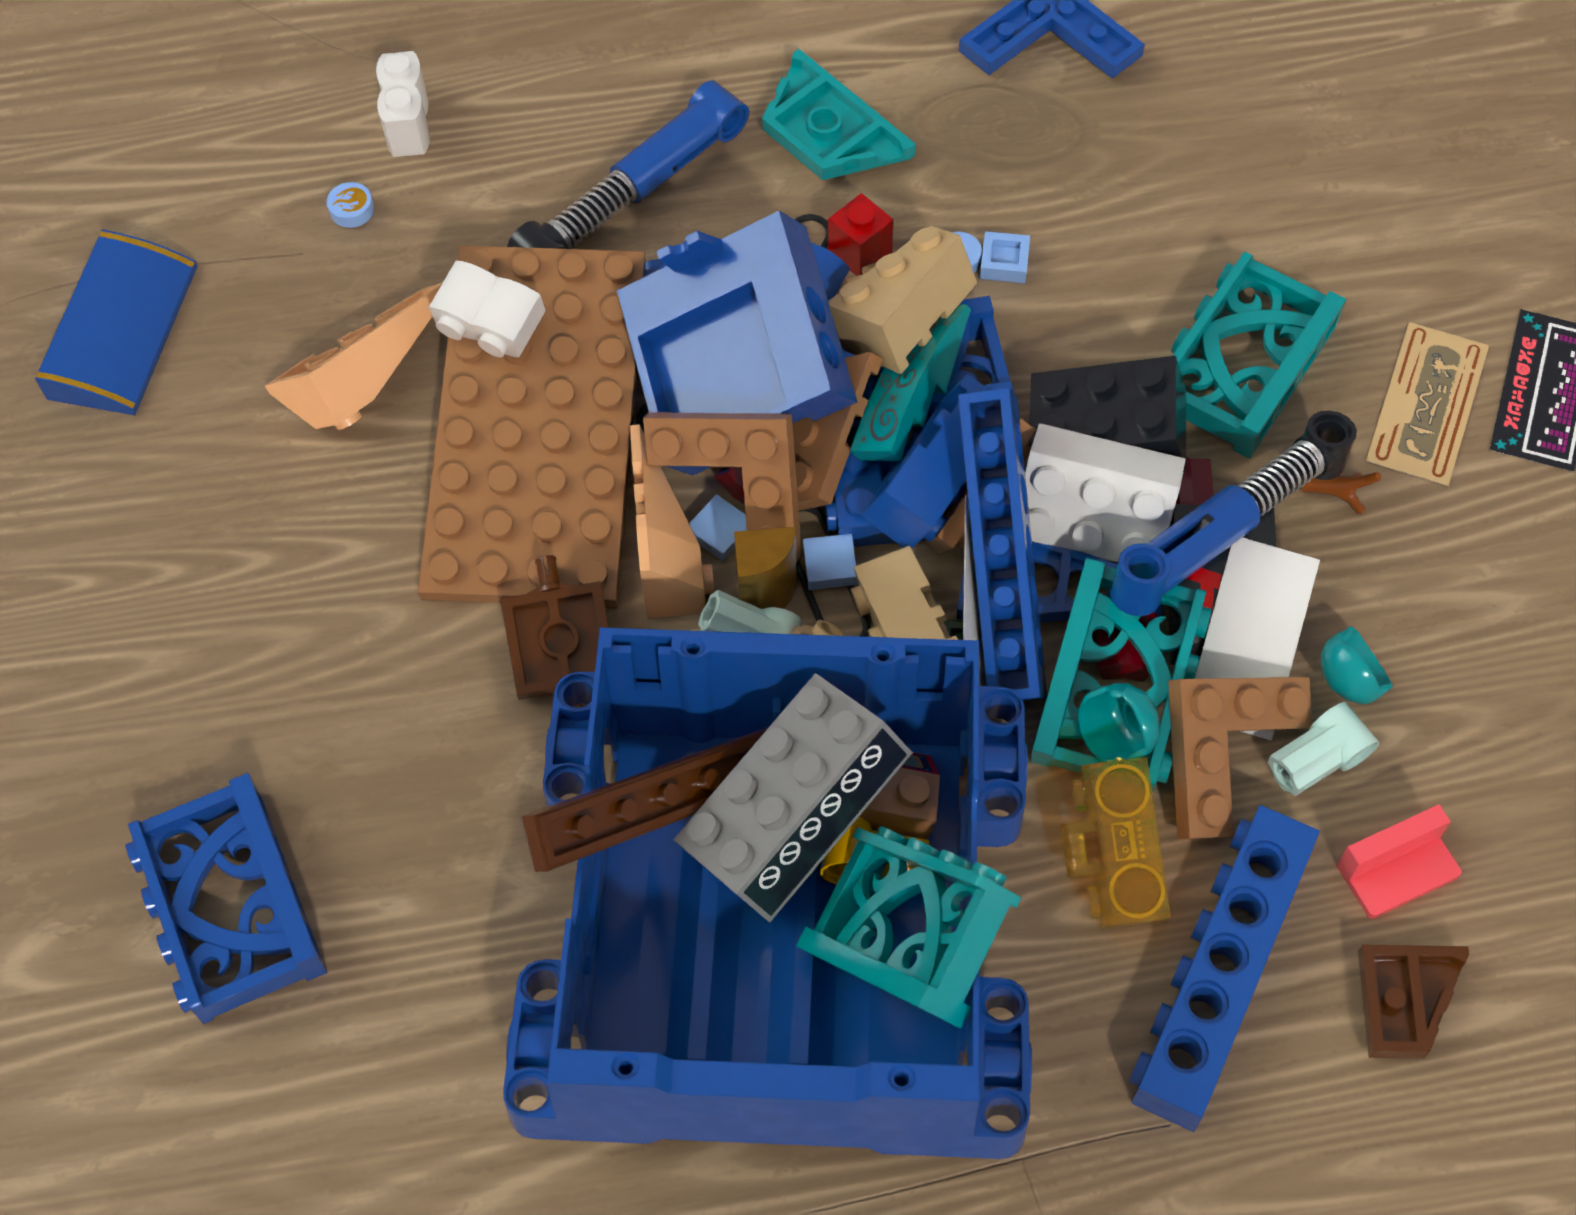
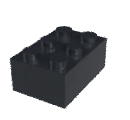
M1176 355L1031 373L1029 425L1036 429V431L1040 423L1186 459V386ZM1036 431L1029 440L1030 447H1032ZM1185 460L1184 470H1187V462H1186V460Z

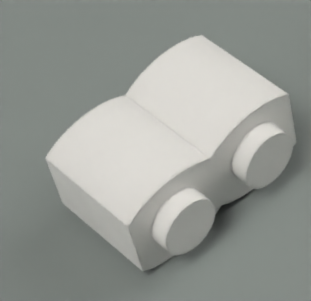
M414 51L382 54L376 67V75L381 90L378 96L377 109L388 149L393 157L425 154L430 143V132L426 120L429 102L419 59Z
M459 260L455 261L429 306L436 323V328L441 333L454 340H461L462 337L477 340L478 345L485 352L500 358L504 354L520 357L546 311L541 295L531 288L513 280L497 277L481 267Z

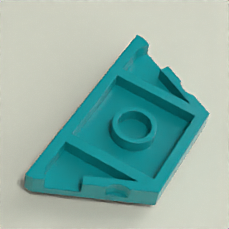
M797 49L793 53L791 67L786 77L781 78L776 88V97L773 101L769 102L762 117V130L821 180L909 160L916 155V143L802 50Z

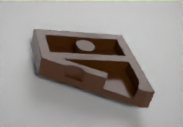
M1362 945L1360 947L1358 959L1369 1058L1425 1059L1430 1053L1439 1031L1438 1026L1442 1016L1447 1011L1453 996V989L1458 976L1469 956L1468 946Z

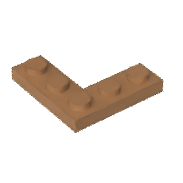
M649 412L643 417L647 465L742 467L747 531L795 527L796 563L802 556L792 414Z
M1309 677L1168 680L1177 839L1234 836L1227 731L1309 729L1312 726Z

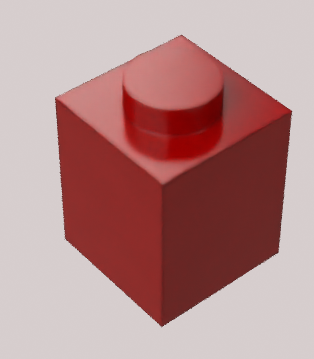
M860 193L828 218V250L842 259L856 276L862 275V268L864 266L875 263L880 258L892 254L894 219L864 194Z

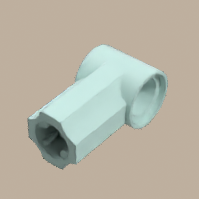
M717 590L710 595L707 604L701 611L698 626L701 628L700 631L789 634L795 626H802V619L789 610L776 607L760 609Z
M1342 702L1322 714L1312 724L1308 732L1270 755L1267 763L1272 770L1273 778L1284 791L1297 796L1340 768L1342 771H1347L1357 766L1376 750L1380 742L1346 702Z

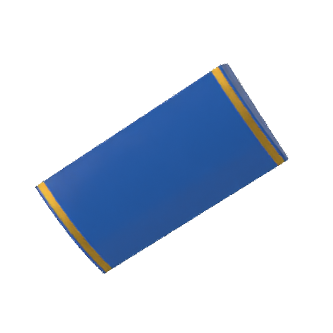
M102 229L35 378L46 399L135 416L198 267L196 261L156 243Z

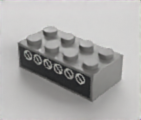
M815 673L673 840L770 923L913 752L883 720Z

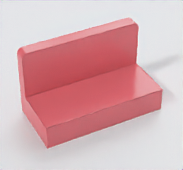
M1440 804L1346 848L1337 864V868L1370 919H1375L1457 880L1462 874L1460 867L1441 839L1451 821Z

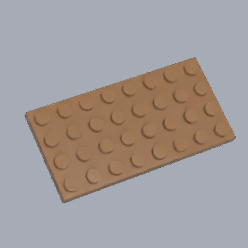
M459 245L457 260L471 263L497 277L513 280L531 288L541 295L546 311L519 358L506 354L501 358L495 357L480 348L477 340L462 337L461 340H454L448 337L418 594L421 600L501 603V599L526 595L540 587L535 559L543 556L546 572L549 575L546 556L553 555L557 559L556 564L560 583L581 585L600 581L605 607H617L631 450L630 425H633L637 365L617 290L645 277V251Z

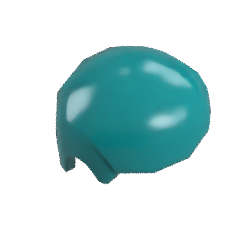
M1348 627L1333 635L1325 643L1320 660L1322 675L1329 688L1346 701L1362 705L1369 704L1380 699L1393 687L1385 670L1356 628Z
M1115 683L1091 691L1084 696L1077 711L1079 732L1087 748L1102 763L1111 765L1122 761L1132 762L1148 755L1156 747L1160 736L1158 710L1146 692L1129 683Z

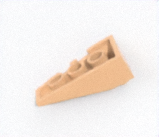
M630 425L639 566L647 619L701 614L706 605L705 594H713L715 592L712 564L702 565L700 545L661 467L647 465L645 435L640 425Z

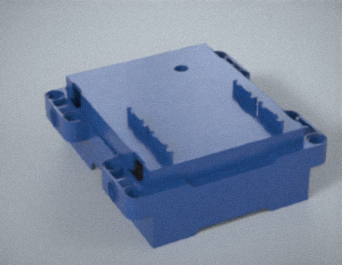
M600 627L595 672L570 673L564 676L556 685L551 722L546 736L543 790L548 807L564 801L560 798L566 794L574 793L581 795L611 784L606 783L604 745H611L613 762L617 763V782L769 727L816 673L883 720L912 752L931 755L940 774L937 822L927 840H929V845L941 852L942 849L947 850L974 865L977 862V846H1008L1016 841L1021 832L1026 803L1028 750L1025 743V707L1022 698L1010 688L979 686V641ZM582 703L588 704V705H586V706H584V707H580V708H575V707H573V706H575V705H577V704H582ZM999 718V719H1003V720H1005V721H1007V722H1005V723H997V722H994V721H992V720H990V719ZM968 758L966 796H960L959 805V776H964L965 759ZM999 809L1006 811L1009 815L1001 817L993 815L989 811ZM694 815L578 859L571 919L566 918L561 960L544 959L534 961L527 965L519 975L513 1018L507 1038V1065L503 1095L510 1122L515 1131L523 1137L547 1140L650 1144L662 1139L854 1147L869 1148L881 1154L986 1159L1010 1158L1018 1153L1024 1145L1030 1117L1031 1042H1029V1002L1027 993L1022 986L1011 979L979 977L978 971L963 1002L972 1008L960 1029L796 947L806 926L813 930L815 929L836 887V884L824 880L820 875L821 862L769 923L673 840ZM944 880L948 889L953 883ZM922 893L906 900L887 915L893 928V945L890 956L905 939L914 934L926 932V912ZM969 895L961 901L959 911L962 909L966 910L973 895ZM958 925L952 926L951 933L956 931ZM877 935L871 938L868 948L874 944ZM916 952L913 954L910 960V968L915 964L917 960ZM553 989L557 991L555 997L550 1000L538 1001L533 999L542 990ZM996 1007L1005 1008L1014 1017L1007 1020L995 1019L988 1013V1010ZM572 1037H579L581 1049H570ZM964 1053H968L967 1066L963 1065ZM538 1095L546 1098L545 1103L536 1110L526 1111L519 1108L524 1099L530 1096ZM995 1115L1006 1116L1014 1122L1016 1127L1008 1131L996 1130L990 1126L987 1119Z

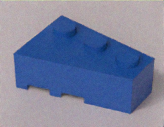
M968 373L927 415L924 427L916 428L905 446L901 461H895L861 515L903 548L910 546L912 549L922 538L928 542L932 541L947 521V518L942 514L959 500L966 489V486L963 485L966 481V469L958 395L989 391V389Z

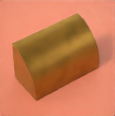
M795 527L734 532L740 600L760 609L770 607L784 609L791 601L797 584Z

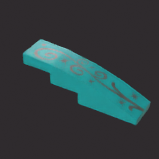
M960 304L948 319L941 318L940 316L929 329L932 338L925 346H918V343L906 356L909 366L902 374L884 367L866 405L850 452L859 460L901 461L911 427H924L933 394L946 393L971 311L967 304Z

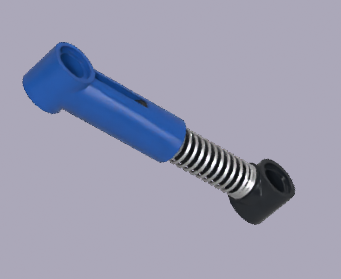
M714 80L707 81L695 91L688 107L614 164L610 168L608 178L605 177L602 182L597 184V187H592L591 192L587 191L585 196L579 198V201L573 202V206L569 205L567 210L561 212V215L555 216V220L552 219L548 223L544 222L543 224L529 221L521 225L509 239L507 247L572 249V247H576L577 242H583V237H589V232L594 233L595 228L599 229L600 223L605 224L606 218L612 219V214H618V209L623 210L624 205H629L630 201L633 203L642 201L717 140L729 142L734 139L747 123L750 112L749 107Z
M1320 411L1313 414L1307 422L1304 434L1296 439L1293 446L1253 473L1252 476L1247 477L1246 480L1237 486L1229 485L1148 543L1133 544L1126 547L1120 553L1110 592L1112 602L1119 610L1134 616H1146L1155 612L1161 604L1163 595L1255 529L1260 523V517L1269 512L1271 508L1276 507L1277 504L1287 499L1289 495L1299 490L1300 487L1305 486L1313 478L1332 480L1340 476L1345 469L1356 439L1357 429L1355 424L1349 417L1335 411Z

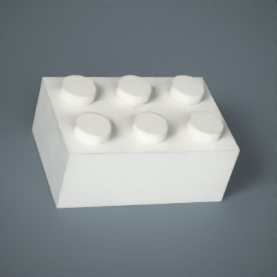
M1039 423L1025 472L1032 541L1082 551L1102 559L1118 562L1120 553L1126 547L1133 544L1148 543L1169 528L1181 486L1186 459Z

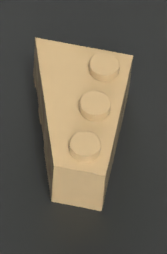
M934 226L917 231L908 243L894 253L880 258L874 268L859 279L845 284L840 289V293L828 301L843 350L854 355L871 351L883 358L882 367L902 374L909 366L906 356L917 343L918 346H925L932 338L929 330L940 316L941 318L948 319L977 284V280L960 235Z
M910 546L854 567L858 586L851 588L850 591L860 616L869 614L875 626L868 629L869 637L958 640L956 636L950 637L944 621H947L946 615L941 605L936 606L930 593V584Z

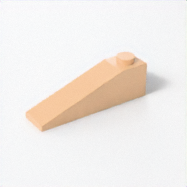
M442 283L423 288L374 318L377 327H374L373 324H368L337 339L342 347L341 349L334 347L318 356L312 354L264 385L268 393L315 429L335 426L337 430H342L354 424L362 417L359 410L376 398L432 318L429 306Z

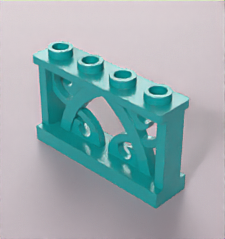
M1244 251L1235 265L1228 263L1224 267L1216 283L1217 292L1213 297L1209 295L1204 296L1194 315L1196 322L1191 329L1182 328L1173 343L1171 352L1174 353L1172 356L1176 355L1182 377L1189 373L1199 377L1200 381L1192 384L1191 389L1204 390L1211 385L1215 389L1214 392L1203 397H1197L1186 391V421L1233 444V451L1250 459L1336 329L1347 299L1332 291L1325 295L1253 260V255ZM1246 288H1252L1268 296L1271 300V310H1261L1262 301L1256 293L1253 295L1254 301L1252 303H1242L1238 299L1239 292ZM1282 304H1284L1301 313L1285 311L1280 309ZM1226 310H1228L1229 313L1231 314V315L1222 317L1223 314L1226 312ZM1264 330V349L1279 368L1276 370L1264 366H1253L1239 370L1231 376L1224 363L1219 340L1239 333ZM1274 330L1280 331L1279 339L1283 337L1289 338L1293 344L1289 347L1277 345L1274 341ZM1201 348L1203 359L1194 358ZM1254 379L1262 384L1263 389L1255 392L1250 390L1248 383L1242 389L1238 385ZM1223 400L1238 417L1214 405Z
M1086 558L1032 749L1030 762L1047 767L1052 765L1095 778H1099L1101 773L1107 768L1123 764L1118 762L1107 765L1102 763L1097 757L1056 746L1058 739H1083L1078 725L1077 711L1079 708L1075 706L1074 698L1081 692L1089 693L1101 688V685L1093 677L1077 670L1079 661L1100 662L1116 655L1129 640L1141 656L1151 677L1153 686L1146 693L1156 709L1164 703L1159 722L1160 736L1156 747L1143 760L1130 765L1144 774L1149 784L1150 794H1152L1157 781L1167 782L1173 762L1172 752L1165 751L1168 736L1171 732L1168 680L1194 679L1200 657L1190 654L1194 637H1205L1212 609L1203 606L1206 595L1205 590L1197 588L1194 590L1177 585L1163 595L1161 604L1173 607L1179 614L1181 626L1177 633L1167 636L1160 631L1159 625L1166 619V616L1154 618L1145 629L1139 622L1141 616L1124 613L1116 607L1112 599L1099 593L1100 587L1111 590L1116 569L1105 566L1106 563ZM1114 627L1120 631L1117 638L1106 647L1098 646L1092 640V633L1096 629L1105 630L1108 638L1111 636ZM1179 648L1171 676L1162 652H1170ZM1114 769L1108 772L1102 779L1146 793L1142 778L1130 769Z
M883 826L879 827L876 834L857 827L853 838L858 840V843L815 929L813 930L806 926L796 947L961 1029L972 1008L963 1002L1009 907L1017 908L1021 897L1003 887L1007 879L1005 875L978 862H975L973 865L947 850L942 849L940 852L924 842L912 837L907 839ZM889 862V872L887 873L886 877L882 879L881 874L883 872V869L886 863ZM907 865L914 869L907 871ZM944 880L953 884L947 889ZM922 893L926 912V932L908 937L890 956L893 945V928L887 915L906 900ZM973 895L966 910L962 909L959 911L961 901L965 897ZM958 925L956 931L951 933L952 926ZM877 935L874 944L868 948L871 938ZM916 952L917 960L915 964L910 968V960L913 954Z

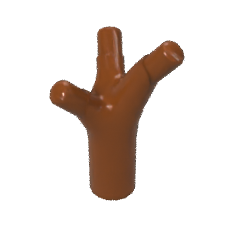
M1374 472L1366 475L1356 473L1349 476H1338L1332 480L1313 478L1305 486H1302V492L1329 494L1349 503L1357 514H1362L1366 508L1356 496V489L1378 482L1382 477L1379 472Z

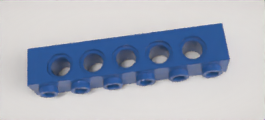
M1010 388L959 394L987 686L1010 688L1018 693L1023 701L1047 699L1018 397Z
M1259 805L1252 822L1241 819L1230 844V848L1239 851L1234 865L1231 867L1222 863L1210 891L1220 896L1213 913L1202 909L1190 937L1200 942L1193 959L1182 956L1170 984L1180 989L1173 1007L1162 1003L1150 1030L1151 1034L1159 1037L1152 1055L1141 1051L1129 1079L1130 1083L1138 1086L1131 1104L1193 1133L1195 1132L1203 1118L1320 830L1262 805ZM1260 863L1267 866L1271 870L1273 877L1264 878L1256 875L1251 870L1249 864ZM1241 908L1246 910L1253 917L1254 923L1243 924L1236 921L1232 917L1230 909ZM1214 954L1227 956L1233 962L1235 970H1219L1212 964L1209 956ZM1193 1001L1207 1003L1214 1010L1215 1018L1205 1020L1197 1017L1191 1011L1189 1003ZM1173 1049L1187 1051L1193 1057L1195 1067L1183 1069L1176 1066L1170 1060L1168 1051Z

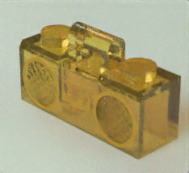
M1147 757L1082 765L1080 779L1072 780V793L1075 811H1085L1086 820L1061 824L1068 878L1095 876L1096 885L1087 886V898L1091 919L1101 918L1102 930L1167 923L1171 919ZM1095 833L1099 858L1097 863L1088 864L1084 834Z

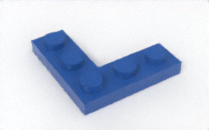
M1013 0L959 39V52L988 75L992 74L1050 30L1112 79L1141 58L1145 46L1142 41L1088 0Z

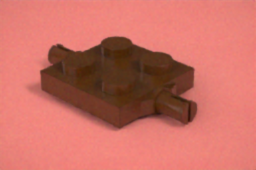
M553 555L546 556L549 575L546 572L543 556L535 559L540 587L526 595L501 599L516 693L519 700L545 695L554 696L556 685L564 676L575 672H595L600 627L609 628L601 582L597 581L581 585L560 583L556 564L557 559ZM577 704L573 707L580 708L582 706L581 704Z

